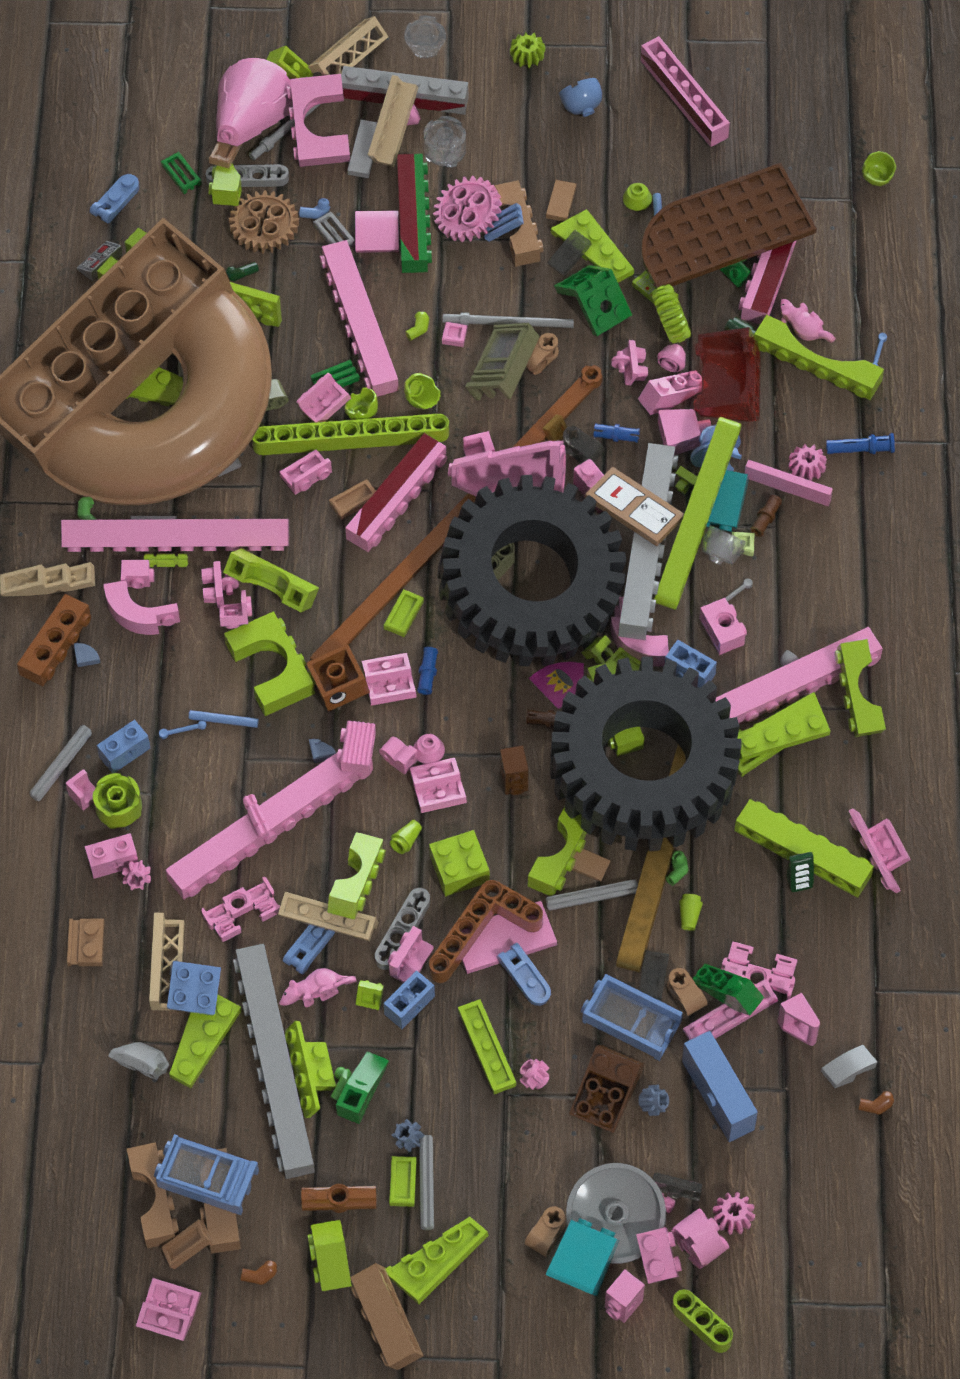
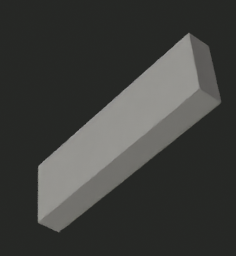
M361 120L348 167V175L369 178L373 160L368 156L377 122Z

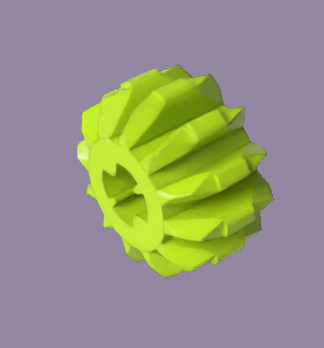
M525 32L524 36L518 34L516 39H512L510 55L513 57L514 63H519L520 67L527 65L530 68L531 64L538 66L539 61H543L545 45L541 37L536 38L535 33L530 36Z

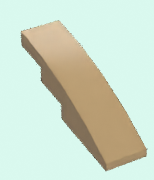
M91 562L69 567L65 563L49 568H44L41 564L0 575V591L2 596L53 594L95 586L94 565Z

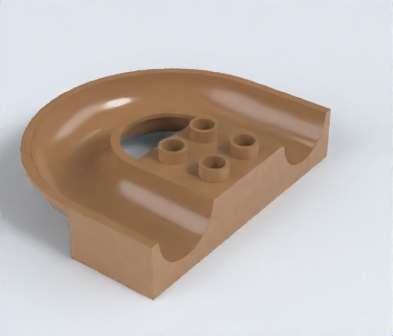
M162 218L0 375V434L54 482L79 496L91 497L93 501L114 505H146L177 498L194 491L220 475L240 456L254 437L264 417L271 391L272 368L268 343L254 313L233 291L225 269L165 218ZM173 353L179 360L184 375L182 391L175 404L161 416L144 422H129L113 416L111 413Z

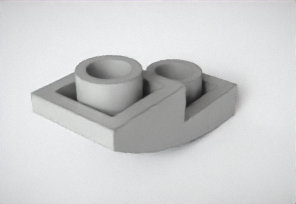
M861 1045L822 1067L821 1072L832 1086L837 1088L853 1082L856 1075L874 1069L877 1061L865 1046Z

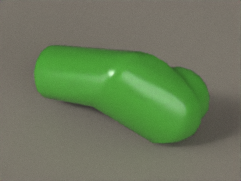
M82 497L78 501L77 515L81 520H97L90 513V509L94 504L91 497Z
M675 851L672 854L673 871L666 876V881L671 886H674L688 873L687 858L682 851Z
M340 1066L335 1071L334 1076L339 1081L330 1097L337 1101L352 1075L348 1068L345 1069Z

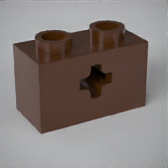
M523 745L500 749V773L505 795H520L528 791L529 769Z

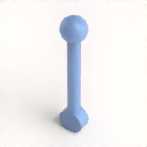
M880 333L878 336L879 344L872 363L877 366L883 342L887 340L885 333Z
M199 721L198 724L173 730L161 729L159 736L161 739H166L171 734L198 728L203 730L207 724L205 721Z

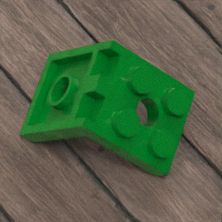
M588 265L554 285L558 294L577 298L594 336L602 334L632 316L612 269ZM606 300L608 302V309L602 312L600 305Z

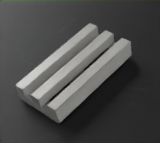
M331 211L313 221V226L329 245L336 243L335 240L337 242L343 240L327 222V219L333 223L347 240L348 245H355L354 238Z

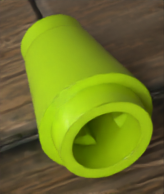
M411 820L394 833L390 840L392 849L399 854L409 852L422 830L421 825L417 821Z
M683 894L682 899L679 900L681 929L693 931L696 928L703 903L698 895Z

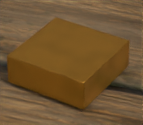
M557 414L542 428L548 441H562L569 433L563 417Z

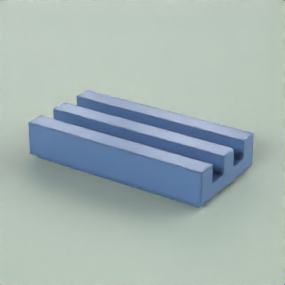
M515 203L502 210L500 214H496L499 220L492 221L494 228L487 227L488 234L484 235V237L490 242L524 224L521 206Z

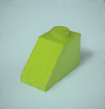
M286 45L271 51L267 57L268 61L287 72L286 76L289 79L313 77L314 75L308 65Z

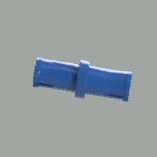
M595 423L594 429L602 430L603 432L594 431V438L613 439V442L623 440L638 443L639 441L638 436H631L630 434L640 435V428L620 427V424L610 426Z
M433 647L424 648L422 665L418 671L420 679L417 691L423 695L432 693L433 679L437 674L435 666L438 650Z

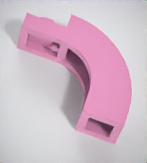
M126 580L103 584L111 615L121 626L129 631L144 635L159 634L158 626H171L180 622L177 603L153 608L142 607L130 598Z
M619 597V603L614 609V617H611L610 626L614 643L618 649L619 647L623 648L627 653L640 661L642 657H653V666H664L665 656L669 652L667 635H646V640L618 636L624 597Z

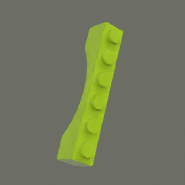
M231 164L230 168L218 165L213 166L212 179L214 180L209 183V195H212L213 204L239 206L242 192L240 174L236 171L233 164Z
M769 315L765 316L754 334L753 346L758 350L772 354L781 361H787L800 370H806L815 374L820 379L828 380L839 388H845L855 393L858 397L871 400L882 382L883 368L866 360L838 361L817 355L796 340L786 323Z

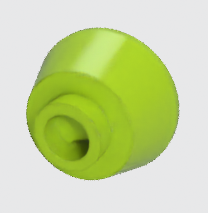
M634 183L624 192L623 202L627 208L641 211L650 206L652 195L644 184Z

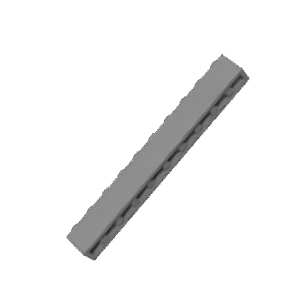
M648 443L642 486L671 505L673 491H669V487H674L676 474L672 473V469H677L678 456H674L675 447ZM634 532L618 636L646 640L647 631L651 632L653 618H649V615L655 612L656 600L652 599L653 594L657 595L659 581H655V576L660 577L662 563H658V558H663L665 545L660 543L658 546H655L636 532Z
M264 944L236 949L237 958L233 959L235 973L240 972L242 980H238L240 995L245 994L246 1002H242L245 1016H250L251 1023L247 1024L250 1038L255 1037L256 1045L252 1046L254 1059H259L261 1067L257 1068L259 1082H265L266 1089L262 1090L264 1104L270 1105L271 1111L266 1113L269 1127L274 1126L276 1134L272 1135L274 1149L279 1148L281 1156L276 1157L279 1172L284 1171L286 1179L315 1173Z

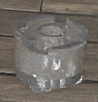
M443 116L434 122L431 120L425 126L424 153L428 161L439 166L452 168L457 166L458 162L463 159L466 154V130L459 120Z

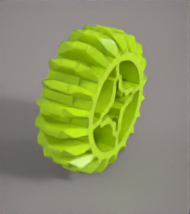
M668 284L653 290L652 299L670 342L675 344L685 341V339L690 337L691 332L673 287Z

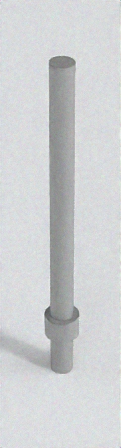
M318 104V105L312 107V108L307 112L306 116H308L312 111H314V110H315L319 105H321V104ZM288 120L270 137H265L261 140L259 146L249 153V157L252 160H256L264 152L270 151L274 144L291 130V127H295V120Z
M463 312L460 315L443 314V323H460L467 326L469 324L499 325L529 323L537 327L573 328L574 319L469 315V313Z

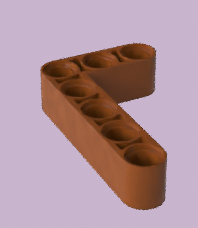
M486 881L429 961L431 979L437 983H444L452 976L495 913L528 932H537L543 925L542 908L498 881ZM490 892H494L497 894L494 897L487 896V894ZM515 904L517 905V907L514 909H510L507 907V905ZM481 910L484 912L482 915L474 914L475 911ZM534 915L537 917V919L529 920L527 919V917ZM463 929L471 930L468 934H464L461 931ZM451 947H455V948H458V949H459V950L456 951V952H449V951H448V949L451 948ZM437 966L445 967L442 971L435 970Z

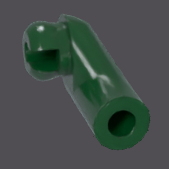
M256 262L239 268L230 266L226 269V274L230 281L235 282L257 273L259 267Z

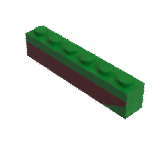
M423 154L397 155L402 273L428 272V263H432V252L427 250V246L431 245V232L426 233V228H430V215H425V210H429V197H425V193L429 192L428 180H424V175H428L427 162H423Z

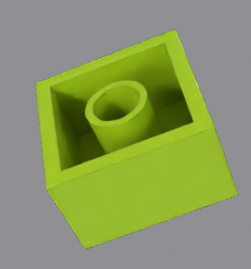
M474 830L429 844L430 859L445 897L483 885L486 881L490 880V870Z

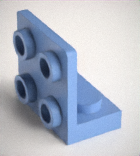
M173 961L170 966L169 975H171L167 1009L214 1015L221 967Z

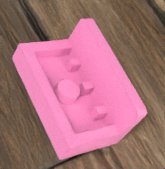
M327 373L313 387L303 393L296 403L313 423L327 421L351 397L335 382L332 375Z
M316 449L280 471V477L296 495L301 491L308 490L317 481L326 479L332 473L331 461L328 458L324 459Z
M241 590V603L220 605V624L228 629L248 624V617L252 616L251 596L246 597V590Z
M415 926L412 927L409 933H404L400 941V948L397 952L393 951L388 959L390 976L403 983L416 970L418 972L421 971L434 950L433 945L422 940V930Z
M664 1227L636 1234L648 1284L679 1277L678 1271H682L679 1256L674 1257L672 1247L676 1246L673 1232H668V1229Z

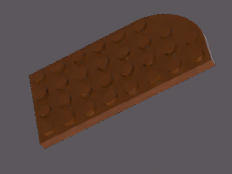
M780 162L666 205L652 218L645 230L642 240V261L655 289L668 284L673 287L816 234L817 228Z

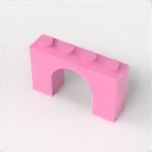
M341 74L290 79L291 87H287L288 100L292 99L293 107H289L290 120H295V127H291L292 140H297V147H293L294 159L299 160L300 167L350 162L348 134L321 137L311 133L304 124L305 116L312 107L322 103L344 101Z

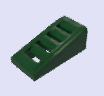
M812 852L789 857L786 879L791 892L794 893L813 888L814 856Z

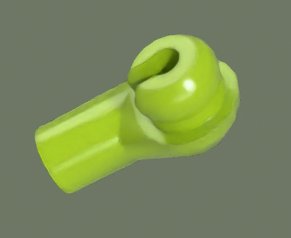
M417 312L415 314V326L405 331L409 341L427 332L429 325L427 313Z

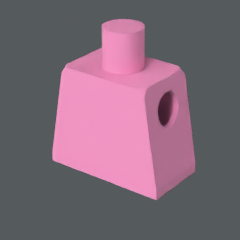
M693 409L658 411V425L663 445L675 447L674 455L699 447V437L706 427L711 426L710 419L697 421L696 413Z

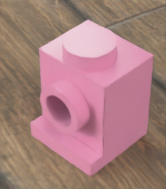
M122 560L121 581L126 580L127 589L128 587L136 589L150 587V582H154L155 572L154 569H150L149 560Z

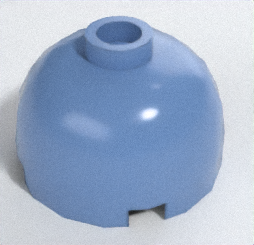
M596 78L578 81V85L573 88L569 85L559 92L561 102L568 112L576 115L582 114L583 117L595 112L594 109L602 101L601 86Z

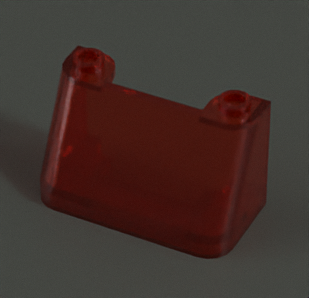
M750 327L698 334V343L695 344V351L697 357L700 356L703 362L702 394L697 395V399H694L695 412H698L703 417H723L729 420L745 422L759 421L761 355Z

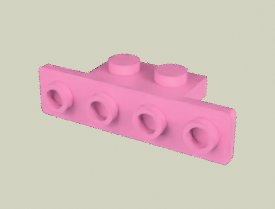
M853 808L850 809L849 813L852 817L849 819L850 823L856 831L859 830L862 836L860 838L861 844L872 855L870 858L872 865L876 870H880L882 884L887 890L891 889L895 893L900 892L901 890L891 871L911 859L892 823L886 818L868 829L861 814Z

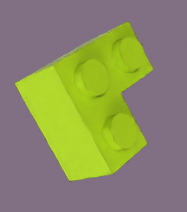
M336 1220L311 1225L312 1234L307 1236L311 1259L317 1260L318 1267L313 1268L315 1283L320 1282L322 1291L352 1286L341 1221Z

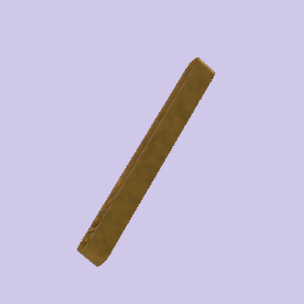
M679 744L669 776L677 772L686 762L685 754ZM669 837L663 838L661 850L649 851L648 848L616 963L618 968L640 973L672 860V854L675 849Z

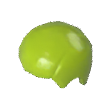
M881 151L871 153L862 167L864 179L871 185L880 187L891 181L896 170L893 157Z
M362 388L361 393L357 395L351 393V399L345 403V413L352 420L370 419L375 416L378 409L377 394L372 389Z

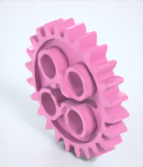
M474 176L470 178V181L463 177L461 183L456 179L455 186L448 184L449 190L441 191L444 196L436 198L440 204L434 205L436 212L433 215L436 218L435 223L439 230L447 238L451 236L453 241L459 238L461 242H464L466 237L471 242L474 235L480 239L481 232L488 234L486 228H494L492 221H498L499 219L496 214L502 212L499 208L502 205L500 201L501 196L495 186L491 185L489 180L484 181L482 177L476 180Z

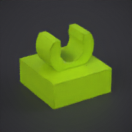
M680 466L676 472L680 480L675 487L685 495L690 486L694 488L697 476Z
M606 635L597 637L581 653L586 659L594 658L598 664L605 663L601 654L604 652L607 657L613 655L612 650L607 647L611 641Z
M360 980L356 1005L379 1010L384 985L381 983H370L368 980Z

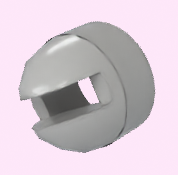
M786 650L780 658V664L783 667L799 658L789 650Z

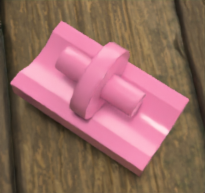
M629 340L628 347L618 351L617 356L612 358V366L619 369L620 373H624L625 385L631 386L635 380L644 381L648 376V367L638 365V363H643L645 360V349L636 347L635 341Z
M220 561L213 562L214 567L201 569L203 584L215 583V587L203 588L204 603H217V608H220V605H224L223 590H226L227 595H232L233 590L239 587V581L225 574V578H222Z

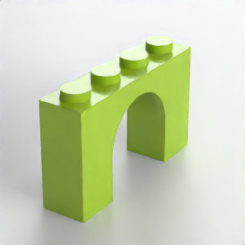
M274 611L224 633L225 644L235 662L261 651L276 652L287 662L285 670L278 677L254 687L255 699L265 716L315 694V682L310 672H307L305 668V659L301 653L297 654L294 639L291 635L287 636L284 621L282 618L278 619Z

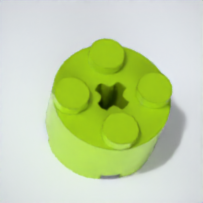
M113 773L104 776L98 781L93 791V802L98 818L108 828L116 829L128 826L141 816L142 801L140 791L133 778Z

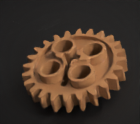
M264 190L263 195H259L255 191V197L247 194V200L240 198V205L234 206V210L230 211L229 225L230 232L233 233V239H238L239 246L245 244V250L253 247V253L258 249H261L262 254L265 253L266 249L273 253V247L281 250V244L283 243L288 246V239L294 240V233H298L299 218L298 211H295V205H290L289 198L283 200V194L275 197V191L271 195H267L266 190Z

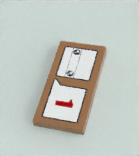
M614 467L585 494V498L590 495L597 501L596 507L602 511H607L611 517L655 546H658L684 517V513Z

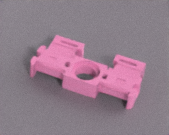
M262 877L263 883L247 891L242 887L223 897L222 904L208 911L202 908V916L207 921L208 927L211 930H216L222 942L241 933V927L239 925L234 926V919L254 908L255 910L259 909L261 913L259 917L262 922L278 914L280 905H277L274 899V890L266 877ZM237 898L245 901L244 906L241 908H234L231 903Z
M732 942L728 958L723 959L722 970L750 979L753 973H760L773 991L787 994V999L791 998L795 984L793 974L797 965V959L776 954V968H772V970L749 964L747 958L749 954L753 953L754 947Z

